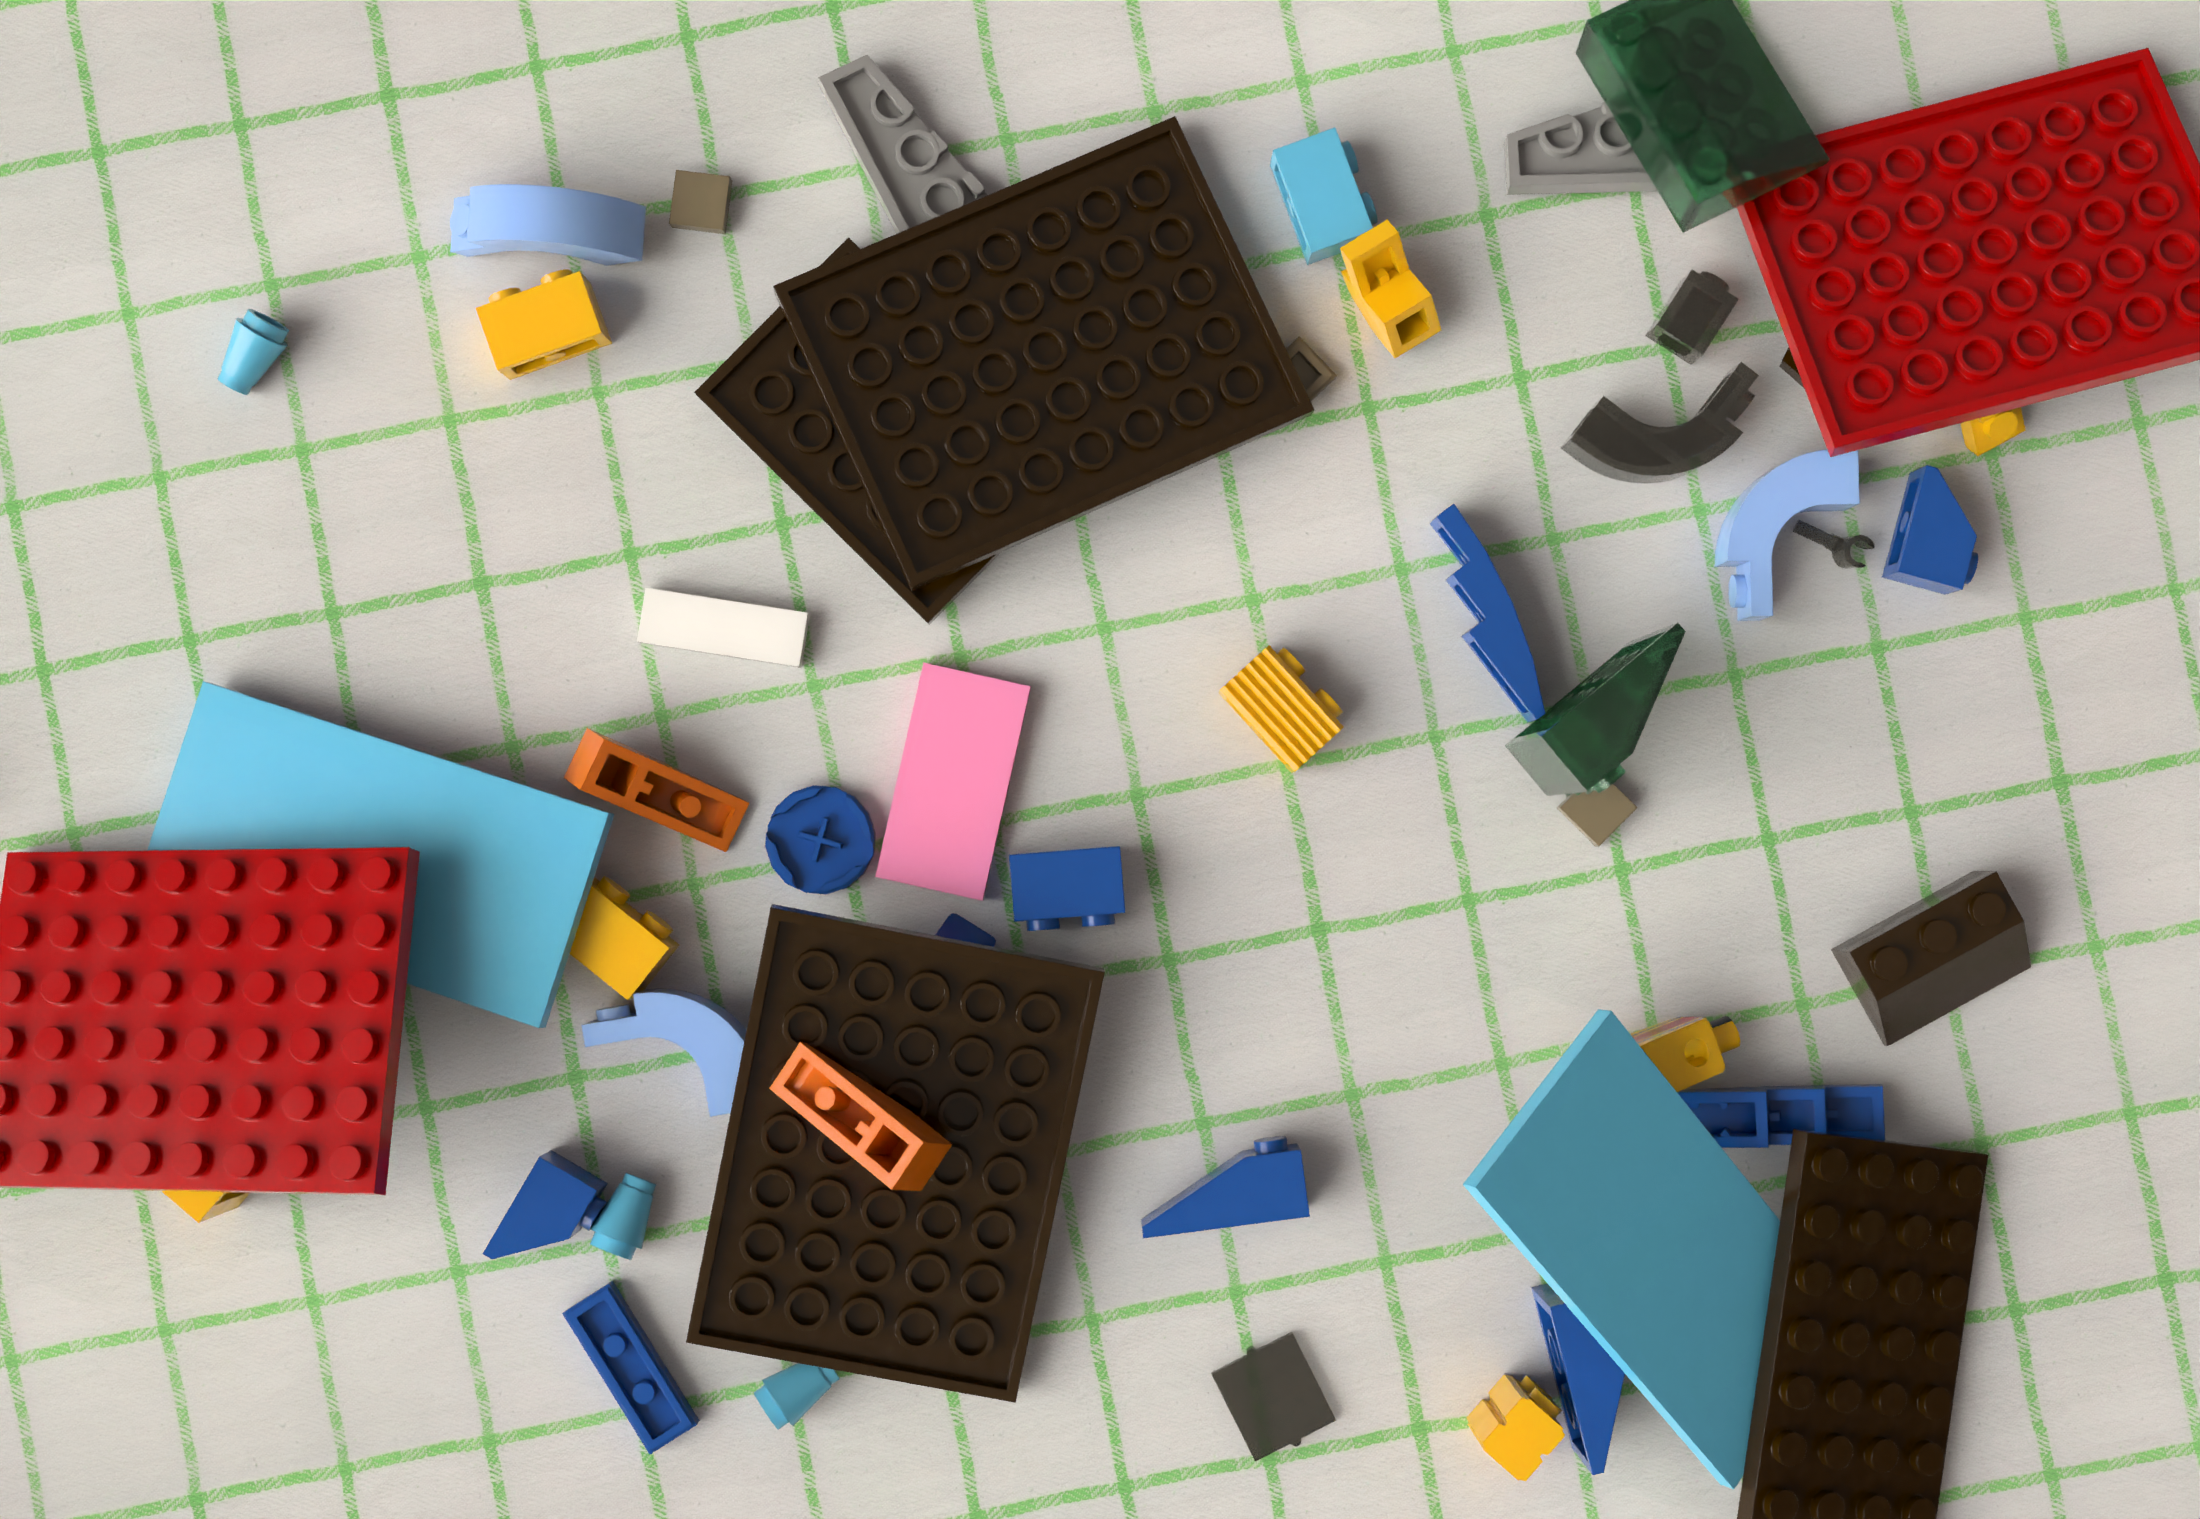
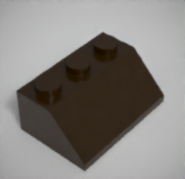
M1972 871L1831 949L1884 1046L1897 1042L2031 968L2024 920L1997 871Z

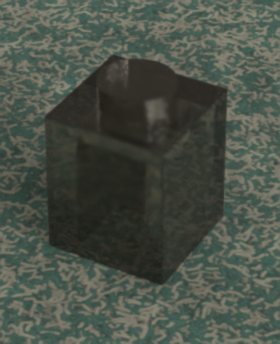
M1692 269L1679 282L1645 336L1691 365L1704 355L1739 299L1728 292V284L1718 276L1705 271L1699 274Z

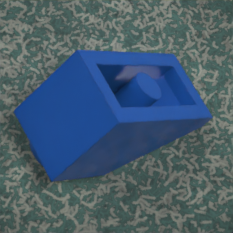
M1926 465L1909 473L1882 578L1946 595L1963 590L1964 584H1969L1974 577L1978 565V553L1973 552L1977 535L1936 467Z
M552 1150L539 1156L484 1250L483 1255L490 1259H496L570 1239L582 1227L590 1231L592 1225L607 1204L600 1196L608 1183Z

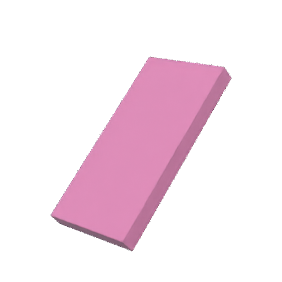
M923 662L875 877L976 900H984L1031 686Z

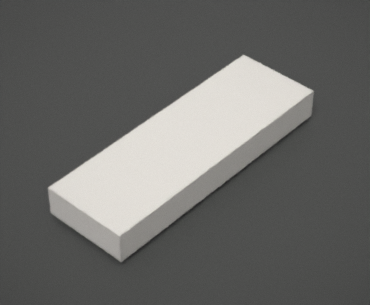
M645 588L637 642L802 668L810 614L801 611Z

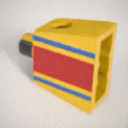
M1728 1016L1711 1022L1706 1017H1677L1631 1033V1036L1676 1092L1725 1071V1063L1721 1054L1740 1046L1739 1032L1734 1022Z

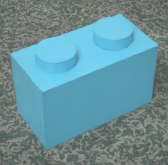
M1336 128L1273 150L1270 167L1307 265L1340 254L1342 246L1373 228L1372 225L1378 222L1377 213L1369 193L1364 192L1360 194L1353 174L1359 171L1354 150L1349 141L1341 143Z

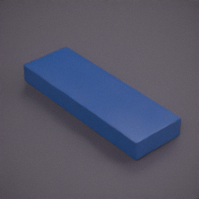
M613 1280L562 1313L649 1454H652L698 1424L700 1420Z

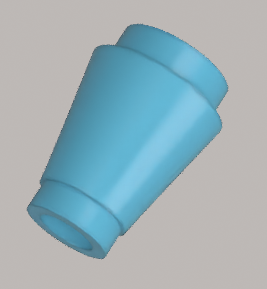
M248 309L243 319L236 318L221 367L222 371L217 379L230 389L248 395L251 388L256 385L288 346L284 340L289 330L273 318L256 310Z
M625 1173L622 1183H619L591 1227V1230L595 1231L590 1244L606 1252L632 1260L636 1248L642 1249L656 1184Z
M797 1363L762 1379L764 1386L756 1390L754 1395L771 1422L779 1430L789 1422L794 1426L832 1387L831 1385L840 1378L833 1369Z

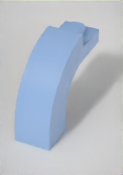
M521 184L470 187L469 196L454 198V209L450 218V228L452 231L450 252L470 257L504 251H539L577 257L606 266L642 261L646 206L603 194L560 187Z
M1819 450L1795 457L1759 477L1734 502L1721 526L1715 550L1714 567H1736V575H1731L1729 581V602L1732 608H1737V621H1760L1773 616V546L1781 528L1792 516L1797 513L1811 511H1845L1860 504L1858 450L1830 457L1828 450Z
M646 989L633 994L636 1013H630L629 1004L596 1010L597 1020L581 1025L585 1047L644 1037L662 1038L679 1045L693 1057L701 1070L710 1117L731 1113L747 1030L732 1014L715 1002L682 990Z

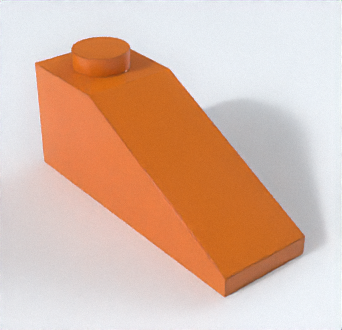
M589 728L586 729L564 775V779L586 793L724 852H727L749 806V802Z
M805 1042L798 1044L769 1088L891 1190L922 1191L952 1146L948 1140L912 1111Z

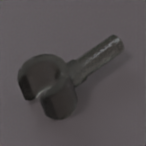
M1801 520L1797 521L1792 531L1832 551L1835 563L1845 569L1866 566L1852 559L1850 555L1852 544L1866 550L1874 549L1875 547L1873 541L1867 536L1856 535L1841 538Z

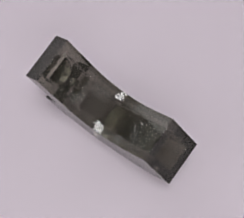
M1740 362L1724 376L1690 421L1672 427H1656L1644 424L1628 415L1603 396L1591 407L1562 445L1561 449L1587 468L1619 481L1659 483L1685 476L1722 454L1742 435L1743 432L1726 420V418L1728 417L1733 422L1736 421L1749 406L1755 395L1748 389L1759 375Z

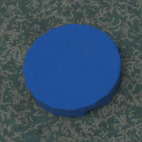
M813 785L792 792L776 806L770 818L768 831L766 832L765 848L771 866L786 884L805 893L830 894L850 887L865 874L874 856L876 832L870 813L855 796L837 787Z

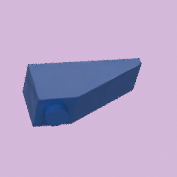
M1286 1136L1254 1140L1255 1149L1242 1150L1142 1218L1143 1238L1310 1217L1300 1147L1297 1143L1287 1144Z

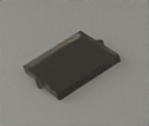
M1293 1332L1258 1349L1250 1346L1246 1350V1355L1211 1372L1255 1461L1289 1444L1297 1447L1301 1444V1438L1336 1421Z

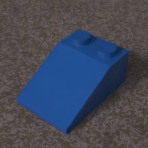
M1548 1283L1531 1287L1572 1449L1592 1475L1604 1473L1625 1373Z

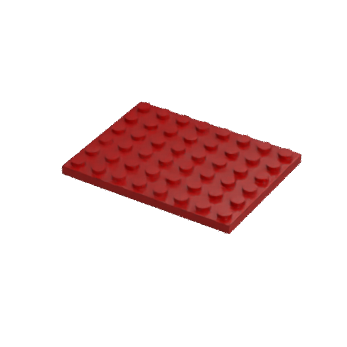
M2149 48L1737 155L1725 160L1723 167L1725 178L1830 457L2200 360V163Z
M410 847L7 852L0 901V1188L386 1195L420 852Z

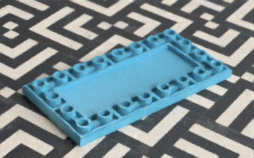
M203 681L147 851L410 847L420 852L407 984L537 1028H546L615 814Z
M1598 1009L1466 1179L1463 1186L1719 1484L1735 1489L1744 1473L1780 1220L1614 1013L1609 1010Z

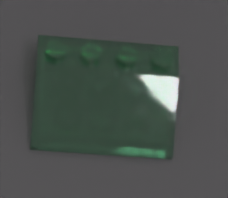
M1629 0L1586 21L1576 55L1683 233L1827 164L1829 161L1825 150L1732 0Z
M1679 623L1628 642L1550 707L1543 716L1532 722L1505 745L1546 796L1565 794L1568 797L1573 793L1578 796L1583 792L1588 795L1595 790L1597 793H1601L1626 772L1620 764L1633 754L1686 632Z

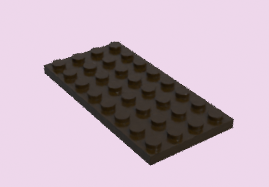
M1793 1129L1737 1519L1937 1518L1988 1161L1987 1154L1968 1150Z

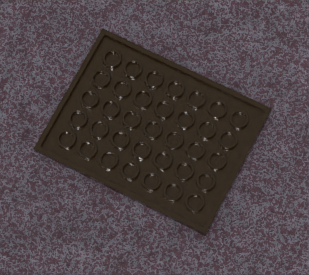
M1175 116L773 286L774 294L911 591L1311 416L1314 412V407Z
M772 904L686 1343L1016 1403L1104 979V968ZM800 1042L807 1043L912 1111L952 1144L922 1191L891 1190L769 1089Z

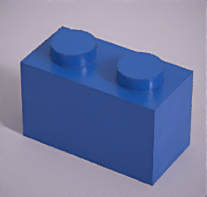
M1120 846L1009 855L1014 922L1026 921L1027 931L1060 929L1059 918L1079 916L1082 919V927L1115 924L1114 914L1125 913Z

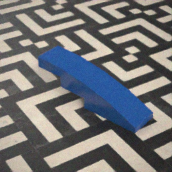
M1452 504L1440 513L1430 525L1462 565L1446 581L1478 622L1461 637L1527 723L1535 721L1545 714L1533 657L1515 607L1487 551L1456 505Z
M1883 1084L1686 1089L1677 1092L1721 1148H1769V1145H1791L1793 1129L1885 1140Z

